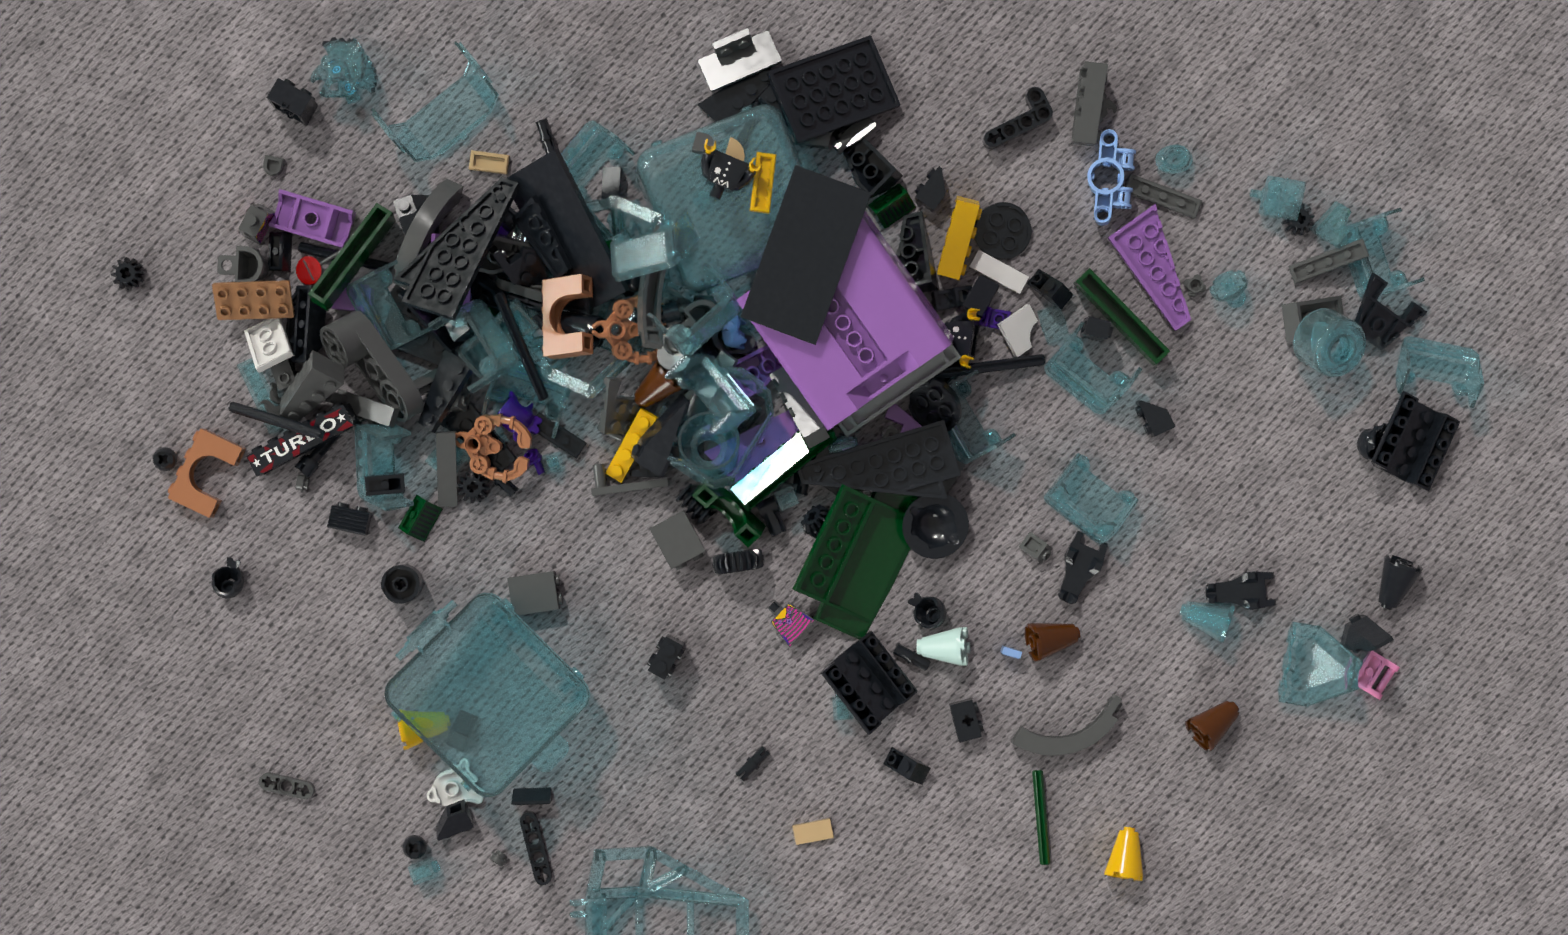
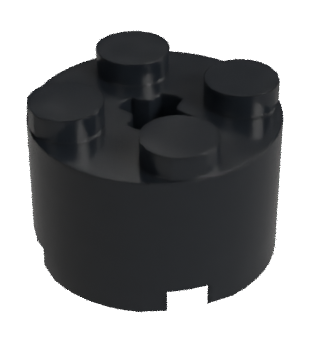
M396 565L384 573L381 580V589L386 598L391 602L397 604L407 603L420 595L423 589V578L421 573L411 565ZM404 580L406 586L401 588L402 586L399 584V581Z

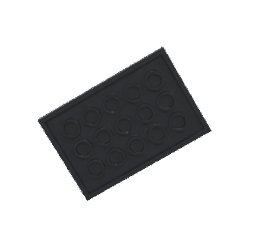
M871 35L767 72L768 79L796 145L893 110L901 105Z

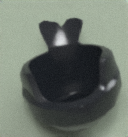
M1383 423L1380 426H1374L1373 429H1364L1360 433L1357 440V449L1363 458L1372 460L1388 424Z
M227 557V566L217 569L212 574V587L219 597L230 599L236 597L242 591L244 577L239 568L240 560L234 561L233 558Z
M915 592L914 598L908 600L910 605L915 606L914 619L920 626L926 629H935L944 623L947 610L940 599L921 597L918 592Z

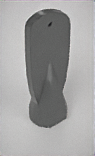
M868 118L852 124L838 140L831 143L833 148L841 155L846 148L859 142L876 128V123Z

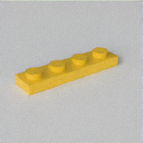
M640 408L605 474L620 483L624 481L635 461L631 456L632 449L638 443L640 437L658 419L656 415L644 408Z

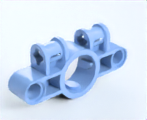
M1111 129L1102 132L1100 136L1099 158L1090 166L1087 174L1089 188L1096 194L1094 220L1101 226H1105L1111 221L1112 208H1132L1130 198L1133 188L1123 187L1124 171L1135 170L1133 162L1136 150L1117 148L1118 136ZM1112 136L1115 140L1113 143L1107 144L1104 142V138ZM1100 166L1111 168L1113 166L1119 172L1117 186L1111 190L1109 188L1098 189L1094 186L1092 181H1094L1095 173L1093 172L1096 168ZM1099 212H1106L1108 214L1107 219L1100 220L1097 217Z

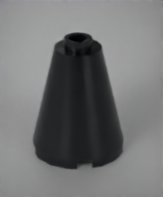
M1386 554L1378 598L1381 607L1388 610L1397 608L1422 573L1423 568L1419 565L1415 568L1412 566L1413 562L1394 555L1390 558L1389 554Z

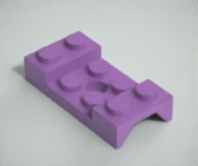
M279 189L278 205L274 217L269 222V226L343 248L348 241L356 212ZM313 213L317 217L316 222L309 224L307 216Z

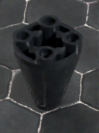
M562 311L560 318L561 327L565 334L576 332L592 334L593 330L602 333L604 330L602 326L593 329L592 325L597 321L606 320L598 315H587L570 311ZM593 335V350L596 347L600 348L602 346L604 338H597Z

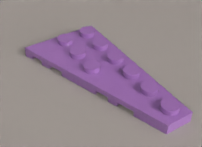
M1154 204L1108 237V240L1169 325L1176 331L1189 322L1191 317L1181 291L1170 249L1163 233L1157 207Z

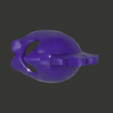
M513 391L509 392L508 401L497 413H501L506 417L516 416V419L529 430L530 434L534 435L539 432L537 425L542 423V419L533 414L534 404L531 403L527 407L522 406ZM502 424L505 429L513 433V439L517 442L518 433L513 429H509V425Z

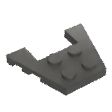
M617 377L604 378L606 392H603L602 399L605 400L604 408L601 409L599 431L604 434H627L640 408H646L639 406L634 400L635 397L617 396L622 382Z

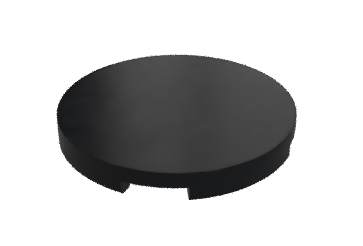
M1008 202L995 203L985 208L981 213L980 220H976L974 226L977 228L975 241L980 250L997 260H1008L1020 255L1028 246L1032 235V227L1025 212L1020 207Z
M931 378L910 393L909 410L915 421L921 426L944 420L947 431H950L959 423L962 414L961 403L956 392L947 383Z

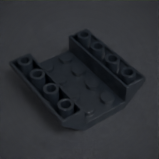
M1403 391L1371 463L1374 467L1399 480L1429 491L1460 421L1448 414L1437 412L1418 402L1419 399Z
M872 630L843 651L821 672L822 676L868 735L882 724L881 721L899 705L907 702L918 692Z

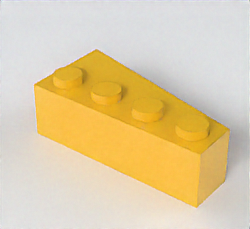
M956 196V205L952 211L950 227L946 234L945 246H943L937 274L959 280L961 275H965L967 265L964 264L966 257L970 256L972 246H969L970 239L975 238L977 228L974 225L976 220H980L982 209L979 208V201Z

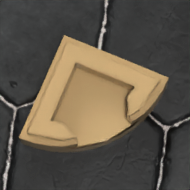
M730 137L725 154L744 161L745 154L742 145L736 139Z

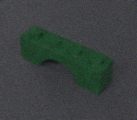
M710 474V477H707L706 480L698 485L692 496L705 508H714L725 515L733 527L734 535L747 547L751 546L762 535L766 526L753 513L748 512L715 478L711 479L712 475Z

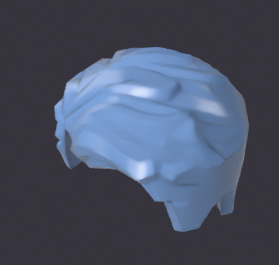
M738 315L729 317L724 323L721 332L726 346L744 350V343H746L747 339L739 328L741 325H745L746 322Z

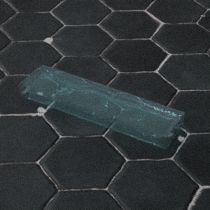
M253 358L238 364L237 367L257 409L267 412L264 404H260L262 400H269L274 406H278V404L270 400L269 392L271 389L263 372L258 373ZM264 423L269 434H273L283 429L268 423Z

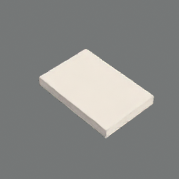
M281 318L266 319L244 330L258 373L294 356Z

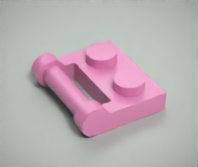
M1372 650L1367 653L1350 682L1380 700L1383 696L1382 692L1400 667ZM1384 666H1387L1388 669L1385 672L1379 684L1377 685L1376 689H1372L1371 687L1375 683Z

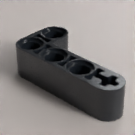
M1032 87L1027 92L1025 100L1030 109L1029 111L986 132L982 141L985 148L995 149L1047 123L1051 119L1053 110L1041 88ZM1037 93L1039 100H1031L1030 94ZM1039 110H1045L1048 113V117L1045 119L1041 118L1038 114ZM1024 118L1029 119L1031 126L1024 127L1021 120ZM1011 127L1014 134L1011 136L1006 135L1004 128ZM1000 133L1001 137L997 138L994 144L987 141L989 136L994 138Z

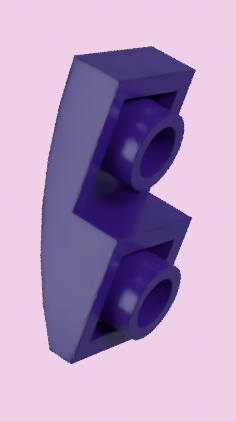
M988 307L979 321H972L980 323V326L1000 330L997 324L1012 315V312Z

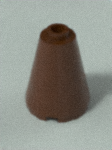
M657 359L635 391V402L641 407H649L683 389L687 385V381H683L685 378L684 373L681 369L667 370L661 366Z
M1028 623L1024 632L1026 646L1030 644L1032 650L1029 652V655L1034 661H1040L1077 643L1078 638H1080V630L1074 624Z
M1225 701L1185 721L1187 731L1192 730L1195 735L1192 737L1194 741L1207 751L1209 749L1210 752L1217 746L1238 718L1239 708L1234 702Z

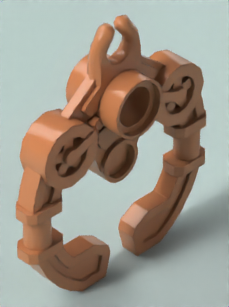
M638 295L617 300L613 304V312L607 320L597 321L592 325L593 329L602 326L603 332L598 333L593 330L592 334L597 338H606L612 346L611 351L615 358L632 362L635 365H639V363L651 365L653 361L658 359V349L652 352L647 351V355H639L638 351L632 352V346L627 342L629 339L639 336L637 323L628 319L633 313V308H637ZM617 324L619 327V331L617 334L613 335L611 332V328L613 325Z
M501 413L481 415L475 420L474 427L469 432L456 433V438L460 436L464 438V443L462 444L456 440V446L467 451L471 459V470L492 481L495 479L502 480L503 483H507L509 480L524 474L529 468L530 459L519 456L514 462L513 470H504L501 473L496 472V467H490L491 462L487 455L496 454L503 447L501 441L490 435V432L494 430L496 425L501 427L502 424H507L509 429L515 430L518 433V446L522 449L531 448L532 436L529 430L516 419V416L506 417ZM473 439L477 440L478 447L473 444Z

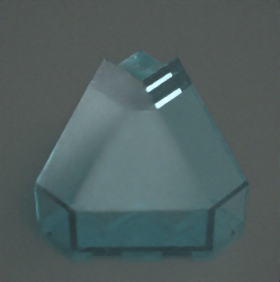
M1292 621L1287 633V651L1283 656L1282 680H1279L1278 685L1279 702L1308 707L1358 690L1359 670L1363 662L1321 626Z

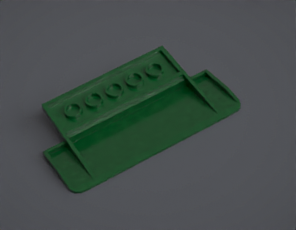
M841 485L792 588L801 594L820 601L813 617L815 620L857 639H860L868 632L911 549L904 539L902 523L906 510L917 497L873 492L871 497L846 485Z

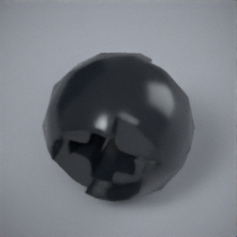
M159 448L153 455V464L160 471H170L177 463V455L171 448ZM162 456H168V463H162Z
M411 835L404 840L402 849L406 857L419 859L425 854L427 845L421 836ZM411 844H418V850H411Z

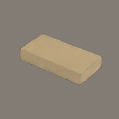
M471 150L469 170L507 175L510 156Z
M830 818L792 825L796 845L834 838Z

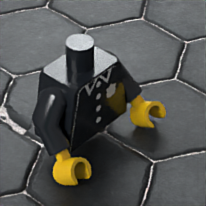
M708 139L705 140V150L700 162L702 175L706 178V183L713 186L709 196L716 200H721L724 191L732 193L733 190L739 191L747 186L753 179L756 171L762 166V162L759 166L753 164L755 158L748 164L716 150V141H714L713 146H708Z
M970 308L968 312L952 318L950 322H945L946 327L954 337L952 344L961 355V358L954 363L969 369L971 368L968 365L971 359L975 360L980 323L972 321L980 320V317H976V313L980 309Z

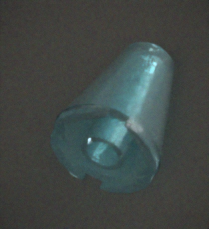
M1187 601V604H1182L1179 615H1182V620L1215 640L1224 643L1235 607L1232 605Z

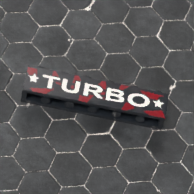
M337 403L331 407V411H323L315 415L316 419L313 421L308 419L302 422L324 430L325 435L322 440L287 430L283 432V437L278 438L277 436L268 440V445L264 447L260 445L251 450L252 453L246 457L256 477L275 470L359 425L360 422L351 404Z

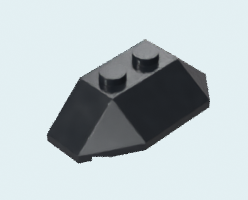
M297 285L296 291L292 295L295 315L293 318H287L286 334L294 355L291 357L292 362L304 363L310 358L312 350L318 352L323 347L320 329L325 326L326 310L312 302L308 295L313 288L311 285Z

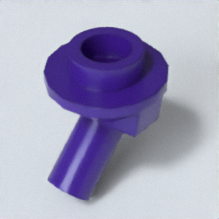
M535 448L526 451L524 457L530 459L529 466L534 464L538 475L545 473L540 461L542 455Z

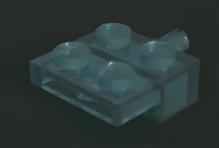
M1267 175L1263 190L1251 189L1250 197L1260 198L1261 203L1258 213L1261 216L1297 221L1307 183Z

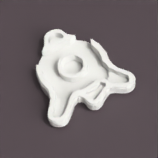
M463 758L455 768L441 772L436 777L432 788L427 792V799L430 802H437L444 806L463 799L466 802L481 804L484 800L483 795L472 789V785L477 782V778L469 772L470 761L467 758Z

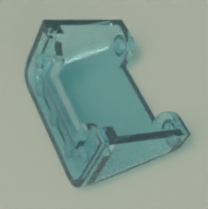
M1077 453L1044 495V500L1093 540L1105 543L1118 532L1139 499L1127 490L1120 491L1119 493L1115 492L1088 471L1090 468L1088 458Z

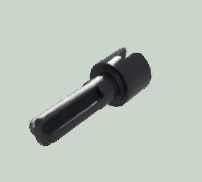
M340 435L316 447L310 455H304L295 467L310 478L319 468L318 462L340 438Z

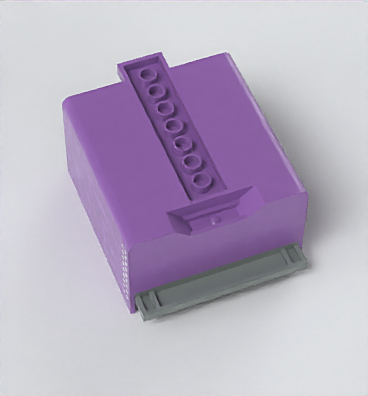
M866 211L816 345L751 321L825 428L829 430L838 424L846 436L855 432L961 358V355L952 344L953 335ZM750 290L736 300L742 310Z

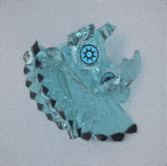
M332 37L330 41H323L322 46L329 55L322 57L321 64L311 74L312 83L317 80L325 82L319 94L326 98L345 97L348 104L361 100L357 93V87L367 89L371 94L374 93L377 86L376 80L378 79L376 75L377 70L355 38H349L345 41L343 38L338 40L336 37ZM337 82L338 89L330 90V86Z

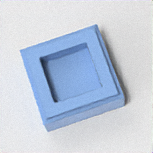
M1002 645L1000 652L1003 655L1017 659L1021 658L1022 652L1020 650Z

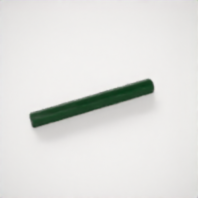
M1033 770L1039 860L1041 865H1049L1051 862L1043 771Z

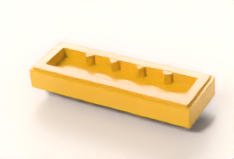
M756 153L755 166H759L761 162L762 166L753 177L749 210L751 212L770 213L777 154Z

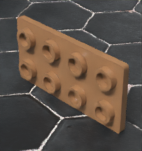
M289 280L221 282L212 284L218 320L293 318L295 315Z

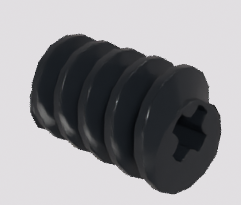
M690 483L678 494L676 502L683 501L681 507L688 506L686 513L694 512L691 518H699L696 524L700 525L713 516L717 510L711 512L712 508H705L692 496L696 488L690 489L692 485Z

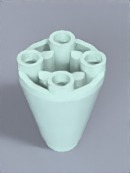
M958 627L917 639V654L959 666L968 665V654H970V642H966L968 627Z

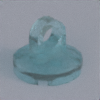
M1233 270L1227 271L1215 278L1213 281L1214 285L1210 286V293L1216 301H1226L1233 308H1238L1245 303L1246 295L1244 290L1247 288L1248 279L1245 273L1237 270L1238 272H1233ZM1240 295V297L1237 300L1231 301L1232 299Z

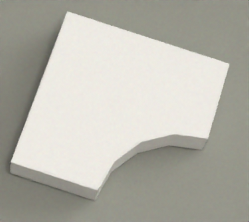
M1030 304L1024 305L997 324L1014 357H1019L1032 348L1030 332L1038 320Z

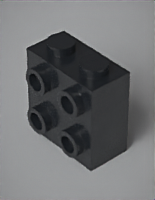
M669 634L666 637L662 636L656 646L659 649L657 654L653 653L647 663L650 666L648 671L664 680L667 676L671 677L677 666L674 664L675 660H680L686 650L683 647L684 642Z

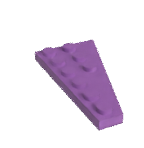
M788 410L705 451L704 454L720 470L725 471L724 474L735 483L747 476L752 468L758 467L765 457L775 453L781 444L787 443L792 439L794 433L799 431Z

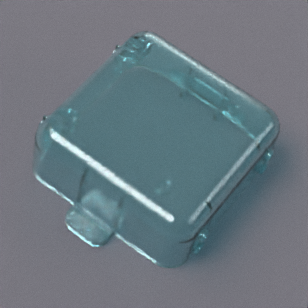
M761 104L752 107V105L746 106L735 115L665 142H662V140L656 141L651 144L650 148L643 151L638 158L635 176L651 214L647 215L646 211H643L639 199L631 201L636 212L634 223L645 250L655 226L675 228L676 246L671 254L670 262L681 288L687 293L693 295L707 293V295H711L721 291L726 284L756 273L795 165L820 174L817 164L811 155H798L784 118L776 107L768 104ZM697 132L710 135L713 141H716V150L726 153L730 137L736 139L743 147L745 154L744 162L748 164L753 158L756 159L757 152L777 154L769 214L749 211L753 179L739 191L733 190L732 193L724 191L721 200H716L709 196L713 186L707 184L706 178L702 175L700 164L702 154L692 152Z
M481 593L475 596L449 623L446 621L449 617L448 614L457 606L453 600L443 609L440 608L437 612L434 610L406 637L405 646L395 656L401 661L410 651L413 652L417 649L419 652L388 681L384 696L387 705L392 710L390 714L398 722L402 720L462 780L460 784L468 792L473 790L479 796L493 797L500 794L530 763L541 772H549L567 755L569 745L560 733L587 706L590 699V691L588 685L583 680L585 678L584 675L576 667L571 668L514 612L516 608L506 598L502 600L493 593Z

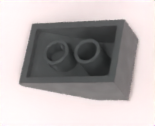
M1341 296L1281 304L1286 342L1346 334Z

